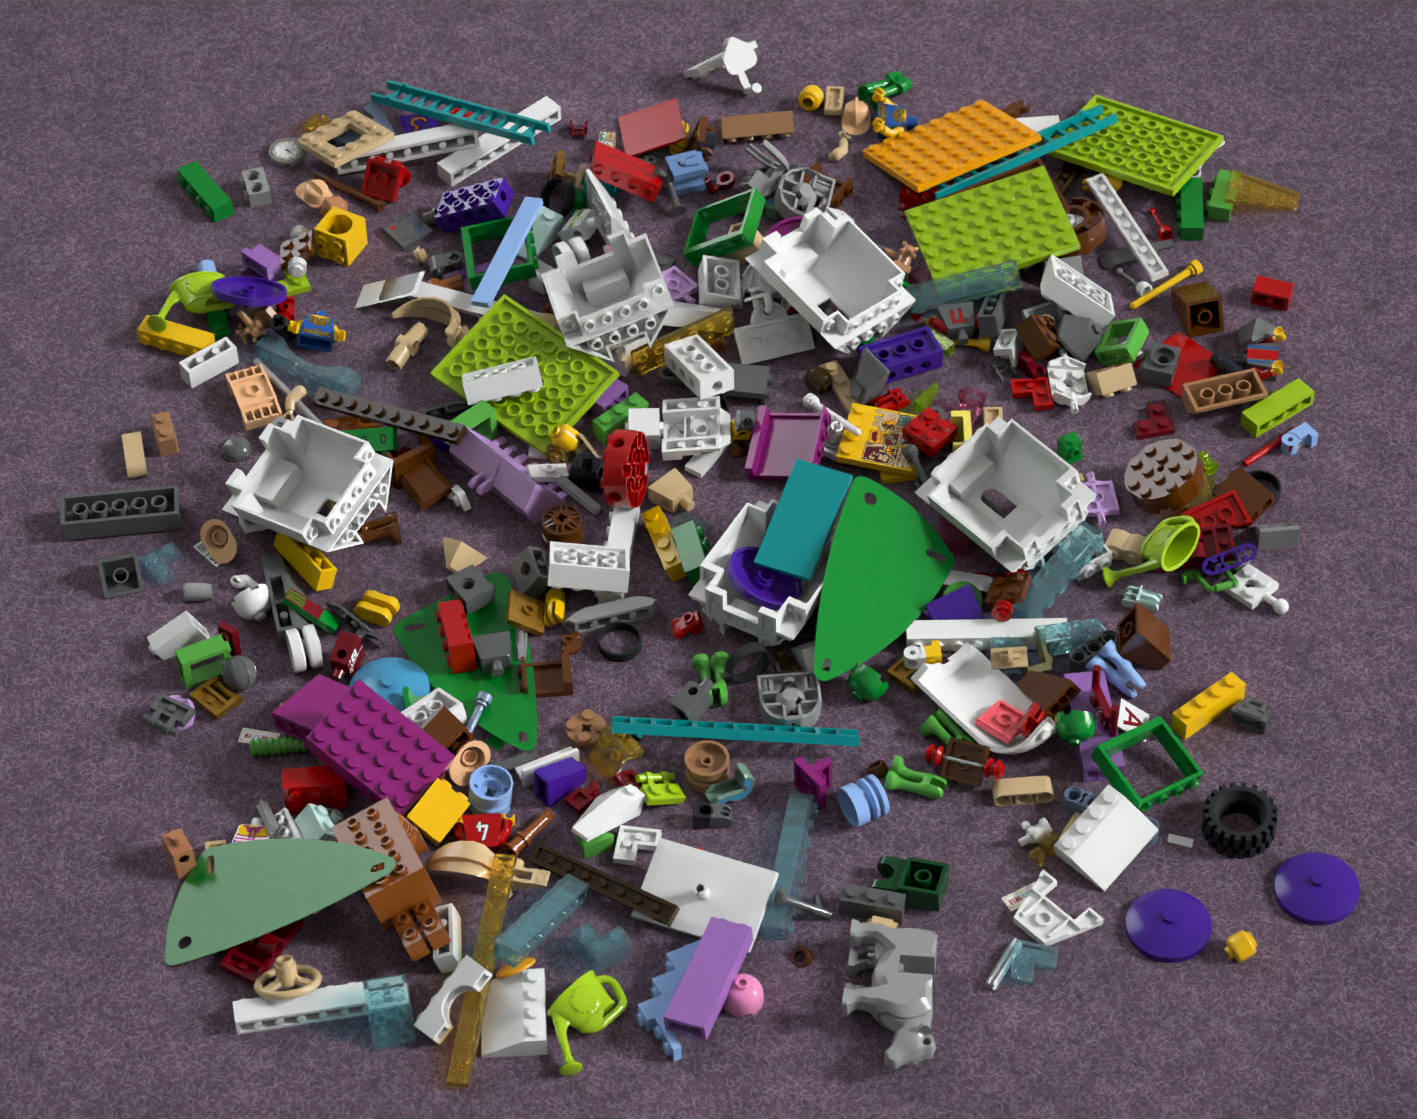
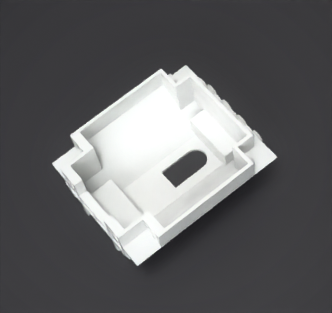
M815 208L803 215L799 228L782 238L777 231L762 238L759 251L745 258L835 349L853 356L857 346L864 340L868 341L874 334L882 339L916 301L902 287L906 273L846 214L834 220L827 212L823 214L818 208ZM830 299L849 320L839 311L827 316L818 305Z
M625 229L607 236L613 251L578 264L573 250L555 256L559 268L541 274L566 346L614 362L611 350L646 337L651 348L674 305L647 234L628 240Z
M297 415L293 421L287 420L282 428L269 423L259 436V440L266 450L247 476H245L242 470L236 468L225 484L233 495L222 510L325 552L363 544L364 542L357 532L365 523L372 510L376 508L386 512L393 460L375 453L368 441ZM327 499L336 502V505L327 517L317 514Z
M997 417L990 425L986 423L983 427L978 428L972 437L965 440L954 453L949 454L942 464L936 466L932 473H930V479L914 492L1011 572H1017L1019 568L1023 570L1034 569L1037 565L1046 567L1043 556L1066 535L1075 541L1077 537L1075 531L1079 523L1083 524L1089 512L1086 508L1097 496L1095 492L1080 481L1078 471L1013 419L1006 423L1000 417ZM990 489L997 490L1017 507L1003 519L981 500L982 494Z
M773 499L769 504L760 500L755 506L746 503L700 564V579L688 594L692 600L698 601L703 606L701 610L711 621L714 619L720 626L719 631L723 635L730 626H733L758 637V643L762 644L763 647L778 645L784 640H794L820 604L825 570L837 525L834 524L811 582L801 580L802 593L798 600L789 596L779 610L758 606L747 600L734 588L728 578L726 565L733 552L737 549L748 546L760 548L778 505V501Z

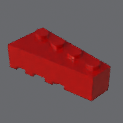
M457 599L437 603L438 611L435 612L437 624L441 623V626H438L440 638L444 637L445 639L442 640L443 651L448 652V655H445L447 667L451 666L453 674L477 670L474 644L471 639V632L468 627L462 600Z

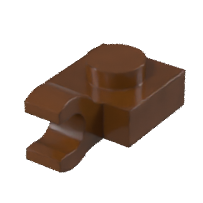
M1021 99L1017 103L1013 102L1002 111L1016 119L1019 118L1021 113H1028L1031 104L1023 106L1024 100Z

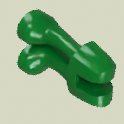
M900 71L891 72L885 75L884 80L865 83L859 86L858 95L864 102L869 100L871 108L874 111H878V103L880 101L875 102L872 99L876 88L883 89L885 93L883 97H887L893 94L901 95L913 86V83L910 79L904 78Z

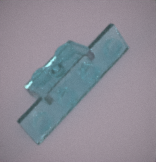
M1097 618L1035 626L1034 628L1044 643L1052 642L1048 650L1052 656L1070 653L1076 647L1087 642L1090 636L1106 631Z

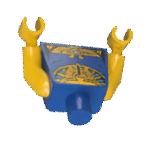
M879 87L875 89L872 99L875 102L880 101V103H878V118H875L872 125L873 130L878 132V139L896 138L901 132H907V127H916L918 125V116H907V107L896 105L887 97H883L885 95L883 89Z
M318 310L315 314L308 313L305 319H301L298 322L290 320L287 331L298 334L296 346L332 352L333 341L345 342L346 331L339 330L334 325L333 318L327 317L323 310Z

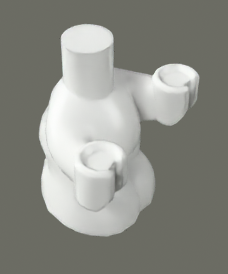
M1044 817L1035 826H1031L1028 821H1024L1020 825L1026 831V836L1018 839V842L1023 847L1028 843H1039L1044 838H1051L1054 836V833Z

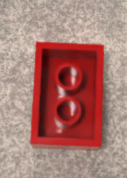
M329 766L282 769V789L285 808L288 809L290 814H300L309 803L337 810L349 808L347 781Z

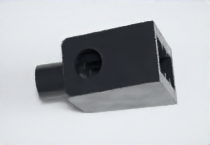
M588 450L582 451L573 460L568 479L580 489L602 494L604 489H601V478L603 477L604 461L593 457L592 453Z

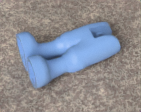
M1112 640L1108 641L1099 651V654L1086 665L1089 671H1093L1094 665H1100L1101 671L1104 670L1109 682L1132 699L1137 696V692L1127 683L1129 680L1140 689L1146 686L1142 677L1132 667L1131 662L1122 659L1118 654L1116 644ZM1105 658H1108L1111 662H1113L1116 665L1117 670L1114 669L1106 661Z

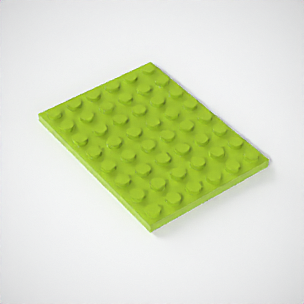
M1095 95L1081 110L1086 111L1101 104L1103 114L1094 118L1099 121L1112 114H1117L1118 123L1047 153V155L1146 187L1150 190L1174 196L1223 143L1224 136ZM1088 121L1080 123L1083 127L1091 124ZM1071 127L1064 131L1071 133L1076 131V129ZM1057 134V135L1053 138V140L1058 139V138H1060V137H1062V136H1060V135Z
M1044 166L904 211L939 295L1048 260L1050 255L1058 257L1081 249L1079 240Z
M505 294L430 373L433 379L467 401L462 374L536 356L543 384L540 390L536 392L525 391L516 397L508 395L502 397L503 399L492 402L488 400L486 402L496 409V418L499 425L545 457L555 447L552 444L551 436L554 427L561 424H568L573 427L620 376L617 370L598 357L567 347L561 332Z

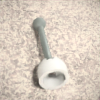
M1122 268L1116 269L1118 275H1122L1136 285L1138 295L1143 296L1152 290V286L1145 281L1138 283L1124 273Z

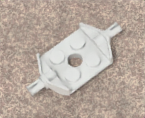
M1061 348L1059 350L1060 357L1049 361L1047 365L1051 394L1058 404L1070 406L1071 413L1077 414L1079 412L1078 405H1084L1091 397V393L1089 392L1088 394L1084 373L1086 364L1068 357L1067 349Z

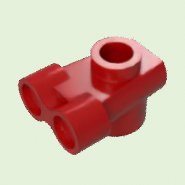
M698 611L693 613L687 612L683 617L678 616L670 620L673 628L672 633L676 640L684 637L688 632L694 635L698 634L704 627L701 614Z

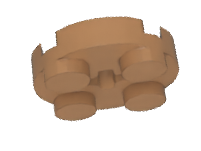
M590 709L572 716L566 722L567 739L576 747H596L600 737L607 732L605 720ZM583 728H590V732H582Z

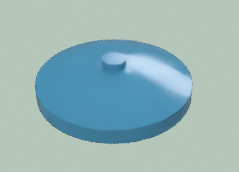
M396 657L381 658L367 663L354 674L349 684V687H352L360 679L400 712L406 709L403 701V687H409L415 696L424 695L425 697L430 693L429 679L424 670L412 661Z

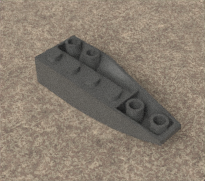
M274 553L260 556L269 591L279 647L287 645L285 630L296 628L301 639H303L302 627L313 624L318 636L316 624L282 603L290 587L305 596L282 555Z

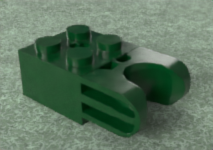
M882 856L878 860L877 868L880 875L889 879L873 880L869 888L906 894V906L940 911L950 882L949 864L913 857L902 859Z

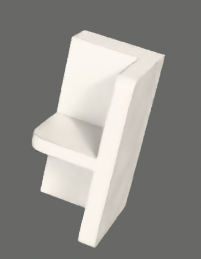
M1002 329L993 349L994 355L1001 356L1002 359H1010L1011 366L1016 367L1018 363L1017 353L1022 352L1024 348L1022 339L1015 329Z

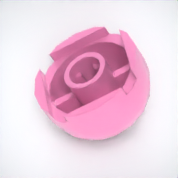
M737 974L723 1004L724 1009L737 1017H745V1015L751 1013L752 1015L756 1014L764 1003L763 987L759 980L749 974Z

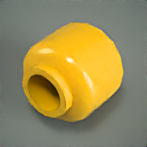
M808 85L799 94L798 102L804 110L814 111L823 101V92L818 86Z
M568 424L556 426L551 432L552 444L564 452L574 451L581 440L578 435L579 432Z
M1240 930L1226 939L1227 947L1224 948V951L1230 960L1234 958L1237 962H1243L1256 953L1255 947L1258 945L1249 931L1246 933Z

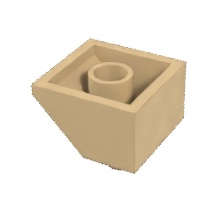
M1131 363L1115 364L1085 373V378L1095 394L1103 395V398L1113 396L1114 392L1118 390L1121 393L1132 390L1131 386L1137 385Z

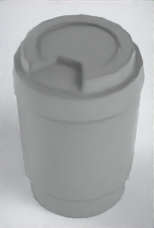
M190 582L183 584L184 600L188 602L212 600V584Z

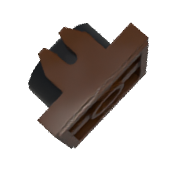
M701 116L689 140L688 152L693 150L701 151L704 162H708L713 154L717 133L711 126L706 125L707 117Z

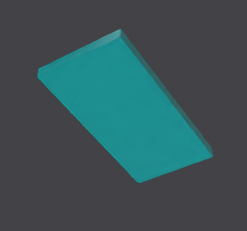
M796 459L754 560L755 566L811 582L852 482V475Z

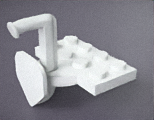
M734 37L727 38L724 41L725 51L683 71L685 78L692 77L696 79L709 75L712 70L717 71L725 67L729 74L736 75L745 95L760 93L762 90L761 85L758 83L750 86L744 72L753 67L757 62L754 48L758 46L755 40L744 42Z
M758 287L748 290L751 297L745 298L744 302L752 301L754 310L751 315V325L733 329L741 364L748 365L815 349L809 322L800 313L788 316L786 310L780 304L773 302L772 296L780 294L778 291L759 294Z

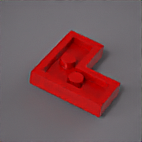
M1048 377L1010 380L1012 399L1031 397L1034 411L1053 410Z

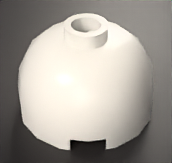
M258 584L259 588L252 591L250 588H247L234 597L235 602H231L240 617L245 620L255 619L260 621L267 616L266 613L271 608V602L266 584Z

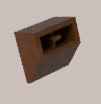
M1030 315L1015 327V330L1034 359H1044L1059 352L1061 348H1065L1056 338L1058 330L1055 327V321L1050 316Z
M443 705L420 727L455 756L459 747L475 738L468 728Z

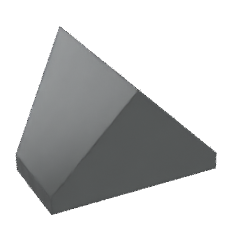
M1259 317L1254 318L1237 330L1241 347L1245 348L1249 344L1261 342L1271 335L1274 336L1273 331L1276 327Z

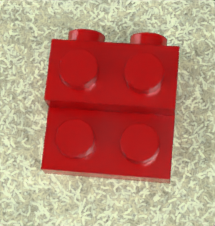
M375 155L374 158H368L361 193L396 202L399 185L403 184L406 166H403L402 162L398 160L385 161V157Z

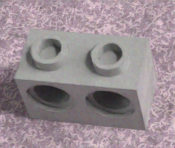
M263 167L241 171L243 179H239L242 190L245 189L243 191L245 202L249 201L250 208L272 204L271 193Z

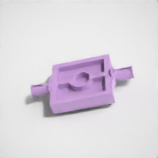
M675 265L668 270L661 271L672 301H685L695 304L696 300L690 295L699 290L698 284Z
M1088 472L1086 474L1088 482L1083 484L1095 492L1097 496L1087 506L1086 509L1089 512L1086 518L1097 517L1099 526H1102V523L1105 526L1107 524L1105 516L1118 515L1120 510L1112 480L1096 481L1094 472H1091V475Z

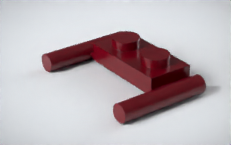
M1094 665L1091 696H1089L1090 706L1096 710L1098 723L1102 724L1104 730H1109L1108 734L1110 737H1115L1117 735L1119 706L1112 705L1110 709L1100 687L1101 666Z

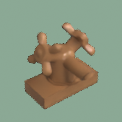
M906 241L902 243L904 248L899 249L900 254L886 247L883 249V252L888 257L894 259V263L906 273L903 281L906 280L912 268L910 263L911 258L916 257L914 252L919 250L918 247L908 245Z
M271 306L252 308L247 313L237 311L236 314L246 324V328L244 329L243 323H239L240 330H236L235 334L243 339L244 344H248L247 337L253 336L252 342L255 343L260 334L267 333L266 330L262 329L265 326L271 325L270 320L277 313Z

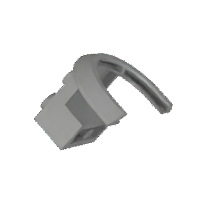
M764 140L760 146L778 162L763 154L750 143L744 150L769 169L765 175L760 170L748 172L738 186L743 191L756 188L763 197H768L773 191V185L778 183L781 177L789 171V163L773 145Z

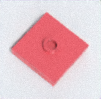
M1000 699L976 719L975 725L1008 745L1021 734V730L1016 729L1017 719L1023 718L1025 714Z

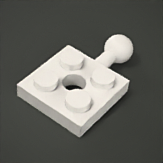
M1249 563L1234 575L1239 580V584L1236 587H1232V589L1224 590L1252 610L1262 601L1272 605L1274 612L1277 614H1285L1289 609V604L1285 599H1276L1271 596L1272 593L1279 589V583Z

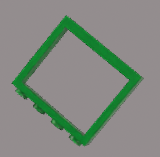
M756 188L697 209L683 256L695 267L700 265L703 255L723 257L753 246L765 205V198ZM746 211L740 230L705 242L711 223Z
M515 216L461 227L467 275L472 291L477 290L486 273L476 272L472 243L505 236ZM532 226L525 238L528 263L511 266L502 284L537 277L536 269H539L537 258H534L537 256L535 245L532 246L535 243L534 235L530 233V231H533Z
M1161 716L1098 745L1091 755V758L1114 789L1125 796L1143 813L1150 810L1155 804L1161 805L1172 796L1178 797L1188 788L1190 790L1196 788L1204 774ZM1155 736L1186 778L1141 799L1109 756Z

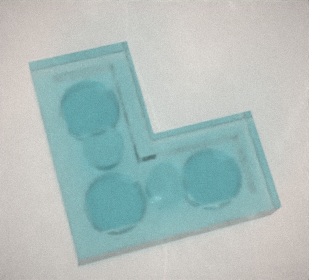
M171 541L139 558L138 561L153 581L161 587L176 579L175 572L168 565L183 558L182 552Z
M1017 939L1014 947L1010 981L1031 986L1035 967L1055 971L1059 948Z

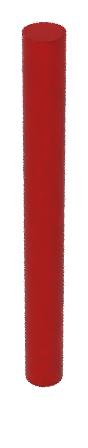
M1284 434L1244 459L1242 465L1248 467L1280 446Z

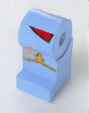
M1304 422L1282 436V453L1294 455L1298 449L1306 445L1310 447L1317 445L1318 433L1307 422Z

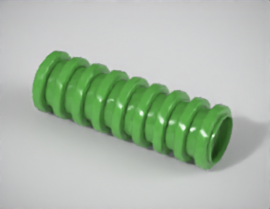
M283 736V739H280V737L276 739L270 737V740L258 738L256 741L254 739L250 741V754L252 757H255V755L261 757L262 754L274 756L275 753L287 755V752L291 754L297 752V754H300L301 751L306 753L308 749L303 746L304 741L289 736V738Z

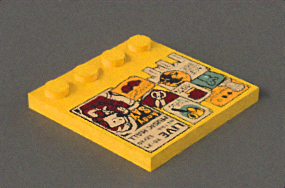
M852 403L847 421L859 428L861 435L855 436L844 429L835 462L911 477L914 467L911 462L905 460L902 450L912 444L902 438L903 427L918 415Z

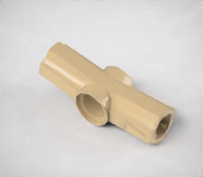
M418 322L405 335L400 334L395 341L394 350L386 360V364L393 370H401L410 355L414 356L417 353L419 344L428 335V328L423 323Z

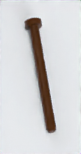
M318 171L313 174L316 179L322 180L326 184L373 206L374 210L379 213L385 208L386 203L381 199L375 200Z

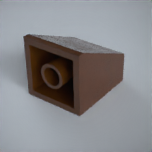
M1207 281L1171 288L1173 308L1189 338L1224 331L1222 296Z
M1137 602L1117 624L1118 654L1124 659L1156 670H1161L1170 662L1171 638L1169 637V628L1141 603Z

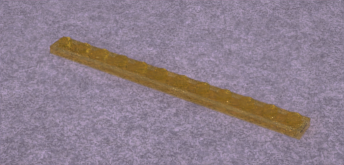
M494 855L472 958L491 974L494 971L517 861L515 855ZM492 977L480 992H465L446 1080L448 1086L469 1088Z

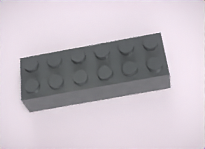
M178 485L60 496V524L63 539L65 541L181 529V502Z

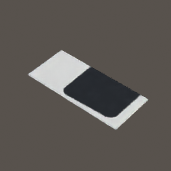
M425 271L363 285L355 308L416 295Z

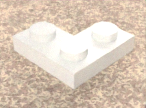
M620 825L613 863L634 866L638 849L656 850L659 839L662 837V830Z

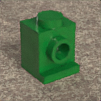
M1074 431L1058 438V456L1068 464H1073L1083 459L1081 454L1082 440Z

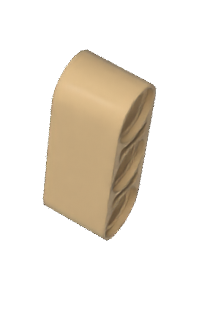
M141 431L122 434L128 479L148 476Z
M1048 776L998 779L991 785L994 804L999 807L1048 803L1054 798L1051 779Z

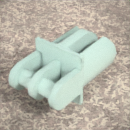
M1143 585L1140 588L1127 586L1124 599L1121 601L1123 606L1132 608L1138 602L1150 612L1157 613L1159 603L1163 598L1161 594L1142 590Z

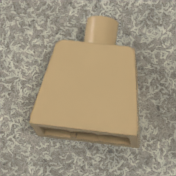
M676 468L648 487V500L671 513H675L682 507L689 512L695 506V502L692 500V485Z

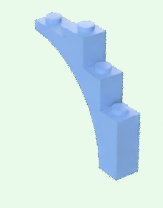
M700 940L666 953L667 962L665 963V969L667 973L652 979L650 991L653 998L638 1004L636 1019L639 1025H644L647 1032L653 1030L657 1039L661 1038L665 1054L667 1056L670 1055L674 1062L682 1059L681 1045L676 1033L665 1029L664 1015Z

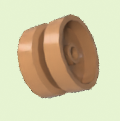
M702 740L694 743L687 749L684 758L685 780L694 791L704 793L709 785L730 779L729 753L722 744L712 740Z

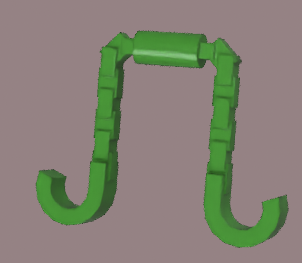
M1235 561L1225 562V564L1227 565H1233L1235 563ZM1240 566L1232 570L1238 572L1240 571ZM1187 570L1182 573L1183 584H1186L1188 579H1195L1207 592L1232 589V587H1236L1239 584V580L1230 571H1226L1223 574L1230 581L1210 586L1196 570Z

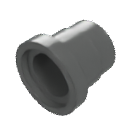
M438 206L423 213L422 219L426 225H438L434 219Z

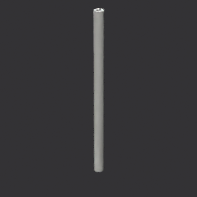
M256 358L253 364L255 366L262 364L269 380L287 397L291 391L259 358ZM300 400L295 403V407L307 419L323 424Z

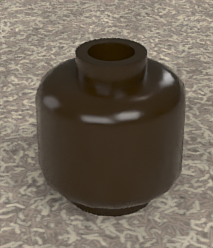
M820 366L811 367L804 376L805 385L816 394L827 393L833 386L832 375Z

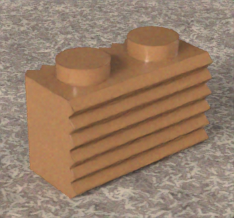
M169 412L151 415L153 433L160 456L177 454L179 452L177 437Z

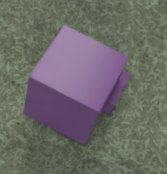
M259 244L252 250L246 247L241 251L242 262L245 266L240 270L241 276L259 277L273 281H280L283 278L281 257Z

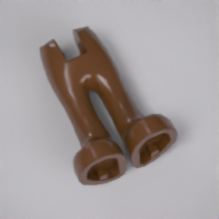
M396 511L390 512L384 517L365 522L357 532L364 542L363 544L385 537L391 538L395 544H402Z

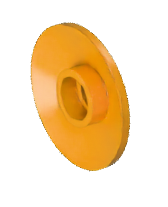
M517 955L510 956L505 959L507 964L499 969L495 976L497 979L519 973L532 966L536 959L534 957L518 958Z

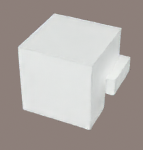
M659 408L628 409V423H625V429L645 433L649 450L660 449V438H664V422H660Z

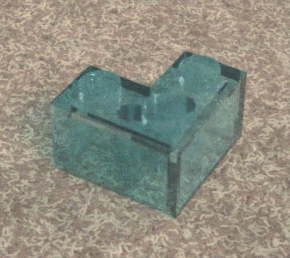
M590 922L572 931L573 947L596 974L632 955V940L620 926L602 936Z

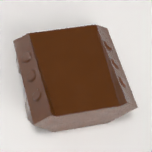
M424 459V462L406 474L402 473L400 479L407 494L415 500L418 507L422 510H426L453 492L451 489L453 486L434 462L429 459Z

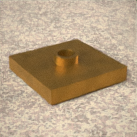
M511 589L508 592L505 623L541 637L544 634L545 602Z

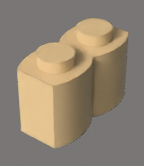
M1121 529L1111 530L1105 545L1112 551V560H1123L1130 565H1140L1144 561V558L1141 557L1140 547L1145 536L1130 534Z

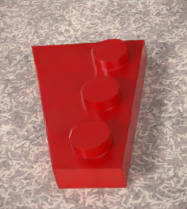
M1235 489L1181 513V516L1188 515L1193 517L1201 528L1230 523L1232 528L1248 526L1253 523Z

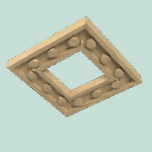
M354 110L347 112L346 115L340 118L333 119L326 125L319 126L310 133L302 135V137L296 139L298 147L330 166L337 168L395 137L391 130ZM350 129L362 135L360 139L347 143L340 149L327 142Z

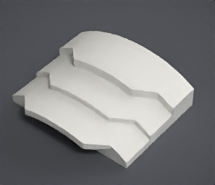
M711 396L702 400L698 397L663 400V461L680 460L686 455H701V452L720 451L721 448L731 444L730 414L721 409L720 396Z

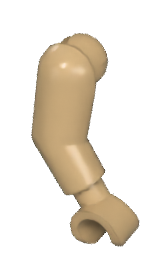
M845 129L839 132L841 138L839 147L828 154L831 162L839 161L848 153L847 140L851 137L849 134L846 135Z
M297 385L287 395L285 400L286 413L282 416L283 418L287 419L291 416V421L295 419L293 416L295 403L301 397H304L307 392L303 386Z

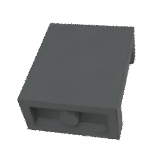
M727 363L734 369V389L719 395H722L727 401L728 396L761 399V405H765L766 399H770L771 389L768 386H772L773 383L770 367Z

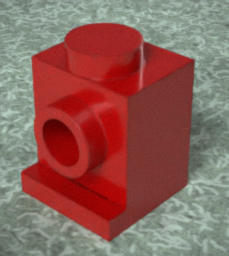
M294 296L286 297L284 302L276 304V313L282 314L289 321H296Z

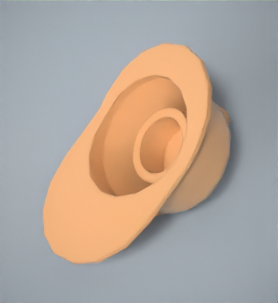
M858 97L848 102L842 113V129H845V132L852 135H861L867 132L870 127L871 113L868 110L867 104L860 101Z
M310 179L307 182L301 183L295 190L298 198L316 209H320V204L323 203L325 197L333 196L327 184L319 179Z
M211 519L205 522L201 528L200 535L210 556L218 563L230 562L237 552V543L232 530L223 521L218 519Z
M474 740L459 747L453 764L449 769L450 777L454 783L459 786L468 785L475 768L488 764L491 753L486 743Z

